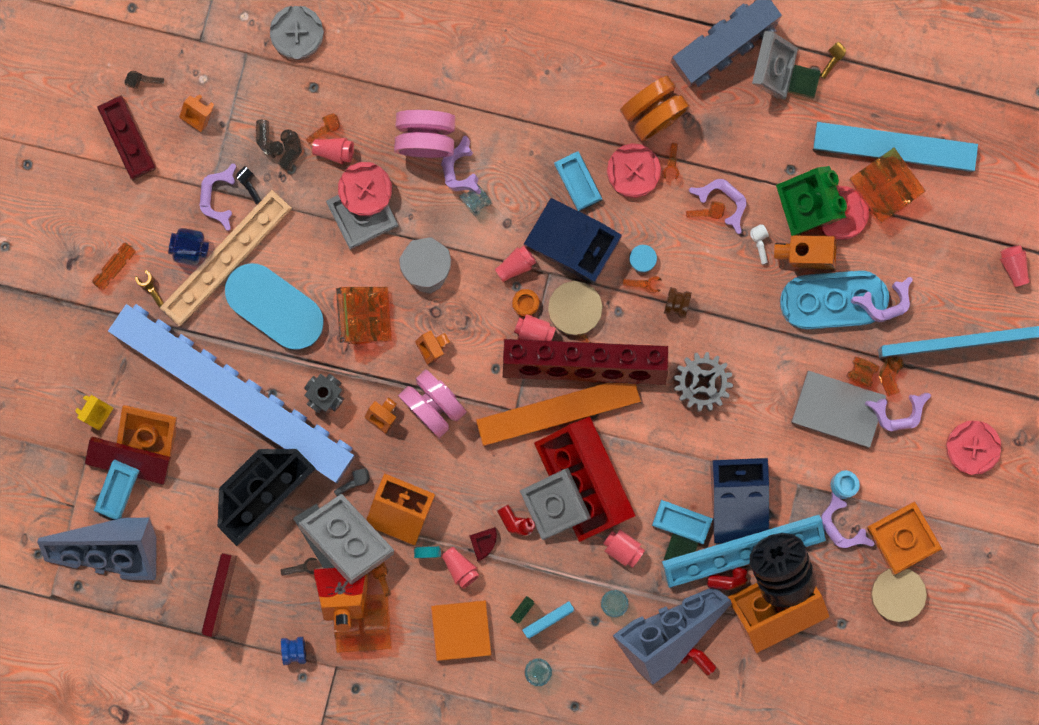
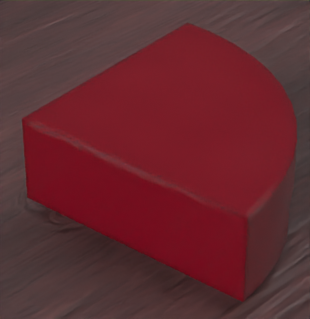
M495 527L469 535L477 561L486 558L493 550L497 538Z

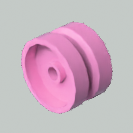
M406 110L396 113V129L403 132V134L395 137V153L420 158L453 156L454 140L446 135L455 131V115L431 110Z
M425 369L416 378L417 385L425 394L421 396L413 387L407 386L398 397L440 439L449 430L448 423L440 414L444 412L452 421L457 422L467 411L456 400L457 397L441 380L438 381Z

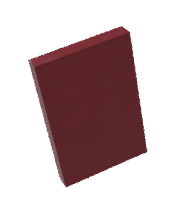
M227 553L220 555L201 632L202 635L209 637L218 636L235 568L236 555Z

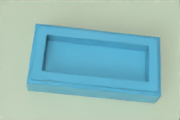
M579 151L554 162V166L577 211L602 201V197Z
M117 460L112 461L94 511L114 520L121 519L140 470Z
M661 500L652 526L704 544L713 518Z
M570 601L522 630L527 638H531L574 612V608Z

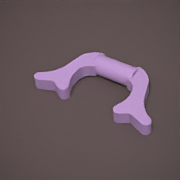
M463 136L460 144L454 149L453 156L444 157L441 166L444 172L445 183L453 191L471 190L476 194H480L481 190L477 186L479 179L475 174L462 181H457L453 168L455 161L460 157L473 154L469 148V138Z
M231 164L227 170L221 173L206 176L201 183L199 205L202 213L219 221L226 231L231 230L229 218L232 216V212L230 210L225 212L212 210L210 205L212 186L217 181H225L231 185L235 183L233 178L236 170L235 164Z
M716 179L702 188L691 187L689 189L691 194L699 196L701 203L706 202L707 196L712 190L719 189L723 191L737 205L736 212L731 217L725 219V224L732 225L737 234L741 233L740 219L746 207V199L728 181Z
M908 277L904 282H895L892 285V288L899 295L900 303L885 310H878L874 307L870 292H866L863 296H854L850 301L852 304L861 306L873 320L884 322L903 315L910 306L908 288L913 279Z
M923 393L920 396L910 395L909 400L912 403V414L908 418L889 420L885 412L886 399H880L877 402L866 401L865 405L875 412L883 429L888 431L911 429L919 424L922 408L931 395L930 393Z
M831 492V502L821 515L823 528L834 545L839 548H848L857 544H864L869 547L874 546V542L866 537L865 529H860L852 539L842 537L832 523L831 515L835 510L846 507L847 503Z

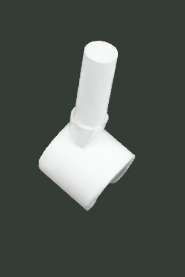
M760 224L750 231V236L758 248L761 264L768 263L762 240L769 237L765 226Z

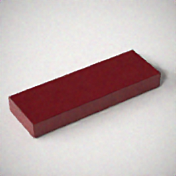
M122 95L97 106L130 179H137L156 170Z
M91 437L85 464L109 470L112 461L117 460L140 470L137 478L164 485L171 457Z

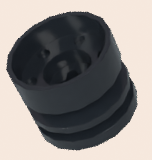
M788 533L772 534L760 540L753 547L750 554V566L766 602L776 607H791L804 602L813 594L817 585V577L810 562L806 546L799 537Z

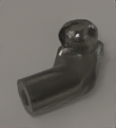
M257 120V145L270 158L281 155L284 150L282 143L279 141L273 142L269 137V121Z
M286 129L280 136L281 141H283L285 154L277 164L286 171H289L301 155L302 147L298 134L295 131Z

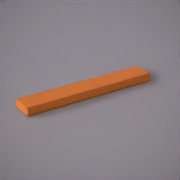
M605 383L476 419L482 444L486 446L640 403L641 401L636 384Z

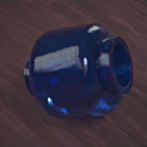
M180 228L176 233L171 234L168 254L172 255L174 262L196 266L200 263L201 258H207L209 242H204L205 236L201 231Z

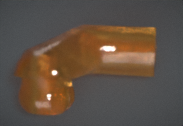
M899 356L888 357L879 371V378L887 397L900 392L895 377L899 370L903 368L904 362Z

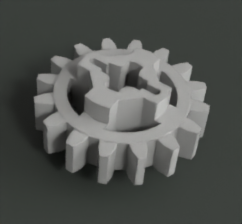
M706 352L703 358H700L699 354L695 353L694 361L686 357L684 359L686 367H677L681 376L678 375L673 378V380L680 383V385L674 388V391L682 392L679 401L687 399V408L696 404L698 412L705 405L708 411H712V403L714 402L720 407L722 405L720 398L728 399L730 396L725 391L726 388L733 387L732 383L727 382L732 373H725L724 371L728 364L719 365V356H716L713 360L709 359V352ZM707 364L712 366L713 369L710 371L701 370L697 365ZM687 372L692 377L691 385L688 388L685 386ZM713 374L707 383L709 388L706 389L705 386H701L695 390L693 389L699 382L697 376L700 375L702 378ZM720 376L721 388L717 392V389L714 387L715 379ZM696 393L705 394L709 400H699L693 396Z

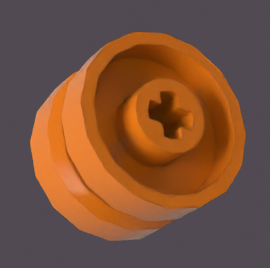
M668 75L648 85L620 108V112L627 122H634L642 118L634 128V132L641 142L648 140L671 126L690 108V105L682 95L668 99L674 93L676 87Z

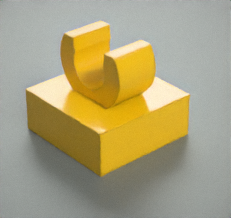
M93 395L90 397L84 396L83 399L87 402L82 410L76 408L77 418L100 431L114 407Z

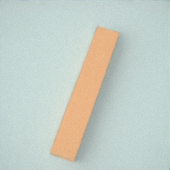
M271 190L170 296L160 309L181 327L285 218L292 208Z

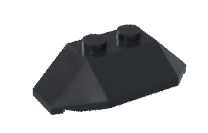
M258 449L219 487L217 527L236 546L240 545L303 485L316 468L297 449Z

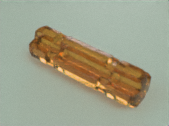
M123 243L118 249L119 252L117 254L114 253L103 266L101 274L98 273L93 278L92 283L100 290L106 289L110 284L109 280L114 279L127 264L125 261L127 259L130 260L135 254V249L128 243Z

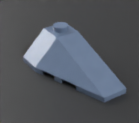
M150 517L121 518L40 537L37 541L46 562L72 568H78L80 565L95 568V573L104 574L105 571L120 574V578L126 580H155L156 534Z
M709 588L685 598L681 605L668 610L666 606L658 610L659 614L644 620L642 616L633 620L615 633L613 637L636 671L653 685L675 669L732 603L718 589Z

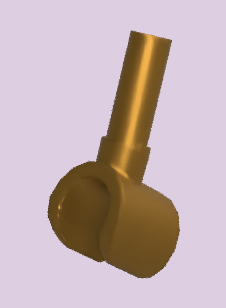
M840 42L835 43L828 50L833 58L820 74V77L826 79L834 65L844 58L846 54V49Z
M144 270L149 277L148 281L141 283L137 276L135 280L141 288L146 289L150 293L158 307H161L164 302L155 290L154 277L147 270Z

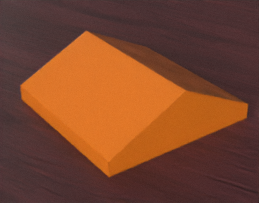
M123 405L116 443L171 457L176 437L177 417Z

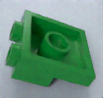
M830 166L817 167L776 185L791 236H797L846 218L844 211L847 209V203L842 196H839L836 187L839 183L837 173L831 170Z

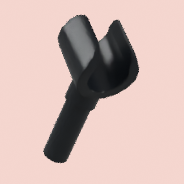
M244 166L237 173V179L248 190L255 204L261 202V199L253 185L249 182L255 175Z

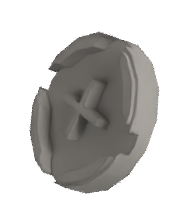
M305 6L285 7L275 15L271 22V42L278 53L288 59L300 60L310 57L317 52L323 41L324 31L321 20L314 11Z

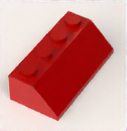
M591 417L572 423L534 442L549 476L566 468L569 469L591 516L590 519L572 527L579 542L636 516Z

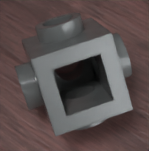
M322 374L317 378L313 376L304 387L307 391L304 396L309 399L307 405L319 414L322 410L328 414L331 410L335 412L344 401L342 397L344 391L339 388L342 382L331 374H328L327 377ZM327 388L328 395L325 398L319 397V389Z

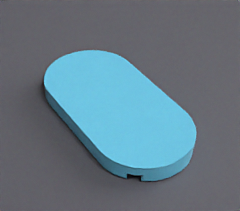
M253 263L245 264L235 269L228 277L225 286V296L229 306L237 314L283 347L294 350L312 346L320 338L324 322L318 305L267 267Z
M868 271L801 275L791 280L784 287L780 296V309L784 318L792 326L799 329L811 330L863 326L871 324L875 320L861 306L852 304L850 300L854 296H863L866 292H870L874 307L878 310H885L889 303V292L885 283L875 274Z

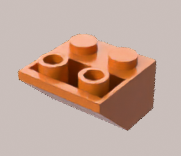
M384 473L366 520L374 529L416 545L436 494Z

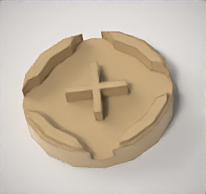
M571 281L562 284L555 289L550 297L548 307L550 320L558 330L565 334L582 335L588 333L596 327L601 318L602 303L599 294L585 282Z
M890 569L885 570L878 575L871 590L872 604L878 614L887 620L895 622L908 621L919 615L925 606L927 597L925 584L922 579L910 569H906L894 576Z

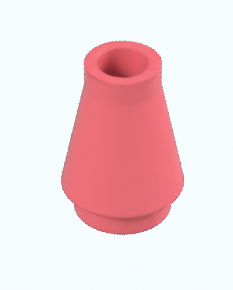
M347 138L314 140L312 146L313 155L321 156L342 165L345 162L350 163L352 161L354 153L353 141H348Z
M524 245L521 248L516 247L501 265L495 268V271L501 280L505 282L510 278L533 269L532 266L537 262L529 249Z
M1021 245L1001 250L1002 257L1000 261L1010 276L1014 287L1029 283L1026 250H1023Z
M451 547L442 554L441 557L445 561L455 584H459L462 589L472 584L479 577L476 571L478 568L460 554L455 547Z

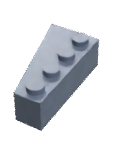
M755 0L750 6L743 3L729 16L731 18L729 21L725 19L719 21L708 31L709 35L706 37L704 35L699 36L674 55L671 63L689 88L695 84L700 87L711 78L709 74L717 68L721 72L733 63L731 58L739 53L741 56H744L755 47L753 43L760 38L763 39L764 31L776 33L775 27H777L782 14L771 0Z

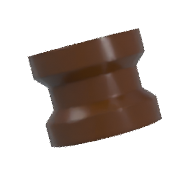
M670 287L664 314L676 313L679 317L686 318L692 292L686 291L681 293L676 288Z

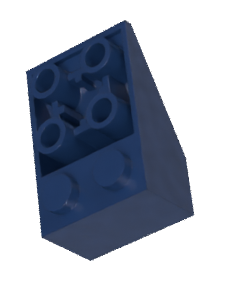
M550 198L523 245L594 285L621 240L622 234Z
M768 458L710 461L714 544L729 542L769 530Z

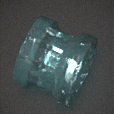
M478 184L477 186L481 190L480 194L470 190L459 196L463 204L475 217L480 214V210L484 206L489 207L492 204L491 199Z
M618 590L606 592L600 601L602 611L610 617H620L628 608L626 595Z
M535 658L526 664L525 677L530 684L543 686L549 682L552 676V669L546 660Z

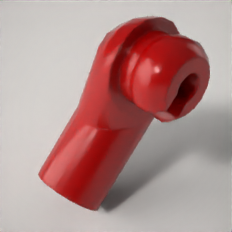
M509 504L497 510L509 533L527 536L534 531L535 522L531 518L515 517Z
M734 568L733 577L711 575L708 577V588L731 590L744 586L748 581L746 579L748 572L746 569Z
M692 648L681 661L685 665L691 659L707 676L716 669V665L708 656L696 648Z

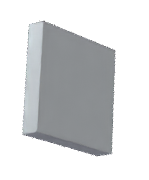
M764 31L752 84L777 99H786L798 48L776 33Z
M339 195L326 201L350 250L399 227L389 205L375 215L358 216L349 212L342 205Z
M568 468L520 490L542 540L591 518Z

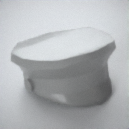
M431 237L412 240L399 258L400 270L404 278L420 292L433 293L440 289L451 269L452 260L449 250Z

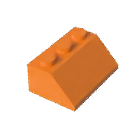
M757 583L728 596L732 603L731 607L755 653L830 617L824 599L817 587L813 594L804 602L785 608L776 607L766 602Z

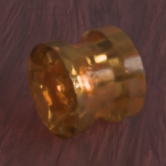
M854 357L852 361L854 366L847 373L846 378L871 388L873 384L872 377L878 372L879 366L868 360Z

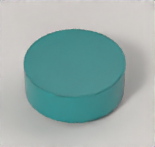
M440 546L415 547L414 558L441 557Z

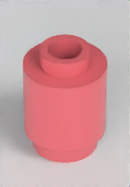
M526 314L524 319H518L514 333L518 334L517 340L552 341L556 328L550 326V323Z
M620 529L617 533L611 531L603 543L607 546L604 552L625 567L629 565L633 568L645 552L640 547L641 544Z

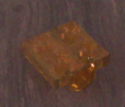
M895 147L849 179L880 224L926 192Z
M388 287L336 288L340 343L367 344L392 341Z
M388 594L366 595L363 617L351 619V629L349 631L338 632L334 629L336 653L392 649Z

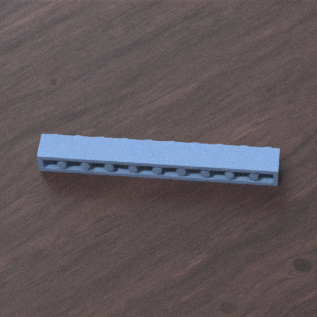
M127 304L124 306L108 332L284 449H297L317 471L335 483L339 482L355 458L350 453L353 449L351 446L340 439L336 444L327 438L330 432L318 424L312 428L305 423L307 420L306 416L295 409L292 413L282 408L285 404L283 401L272 394L267 398L260 393L262 387L250 379L246 383L237 378L239 372L226 364L224 368L214 363L217 357L205 349L199 353L192 348L193 341L182 334L178 338L169 333L172 327L160 319L154 323L147 318L149 312L137 304L133 308Z

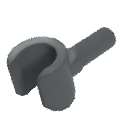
M359 469L353 471L354 480L334 490L335 495L339 496L351 488L367 484L370 479L368 470Z

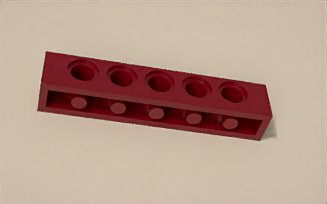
M504 339L502 378L666 385L668 346Z

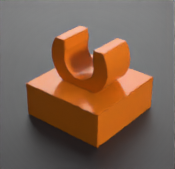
M199 94L195 98L189 96L184 101L179 118L202 132L208 124L214 104L211 102L208 106H205L201 103L202 95Z
M430 330L422 334L415 343L427 365L444 355L442 348L446 347L450 341L445 333L435 338Z
M389 397L382 406L374 401L368 408L364 418L386 434L397 418L392 414L397 403Z

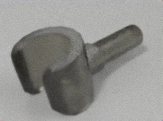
M130 71L125 79V85L134 89H138L140 81L164 84V78L150 77L136 71Z
M309 558L298 566L281 569V575L284 576L298 572L314 574V571L307 569V563L317 559Z

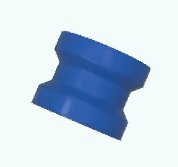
M304 636L297 637L296 640L281 638L283 665H290L291 662L306 663Z

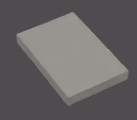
M807 371L791 423L870 448L878 419L875 412L866 406L865 402H877L880 399H885L886 395Z
M342 494L299 522L298 528L351 585L394 555V549Z

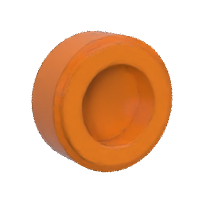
M522 289L514 295L512 307L519 316L525 317L526 314L532 316L539 308V298L534 291Z

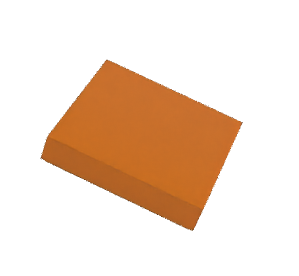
M915 501L866 528L893 576L942 550L941 545Z
M486 600L431 606L436 661L491 655Z

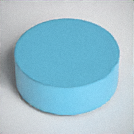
M648 245L636 246L631 251L629 257L631 267L641 273L652 270L657 261L656 252Z
M841 471L831 479V490L840 499L851 498L859 490V480L851 471Z

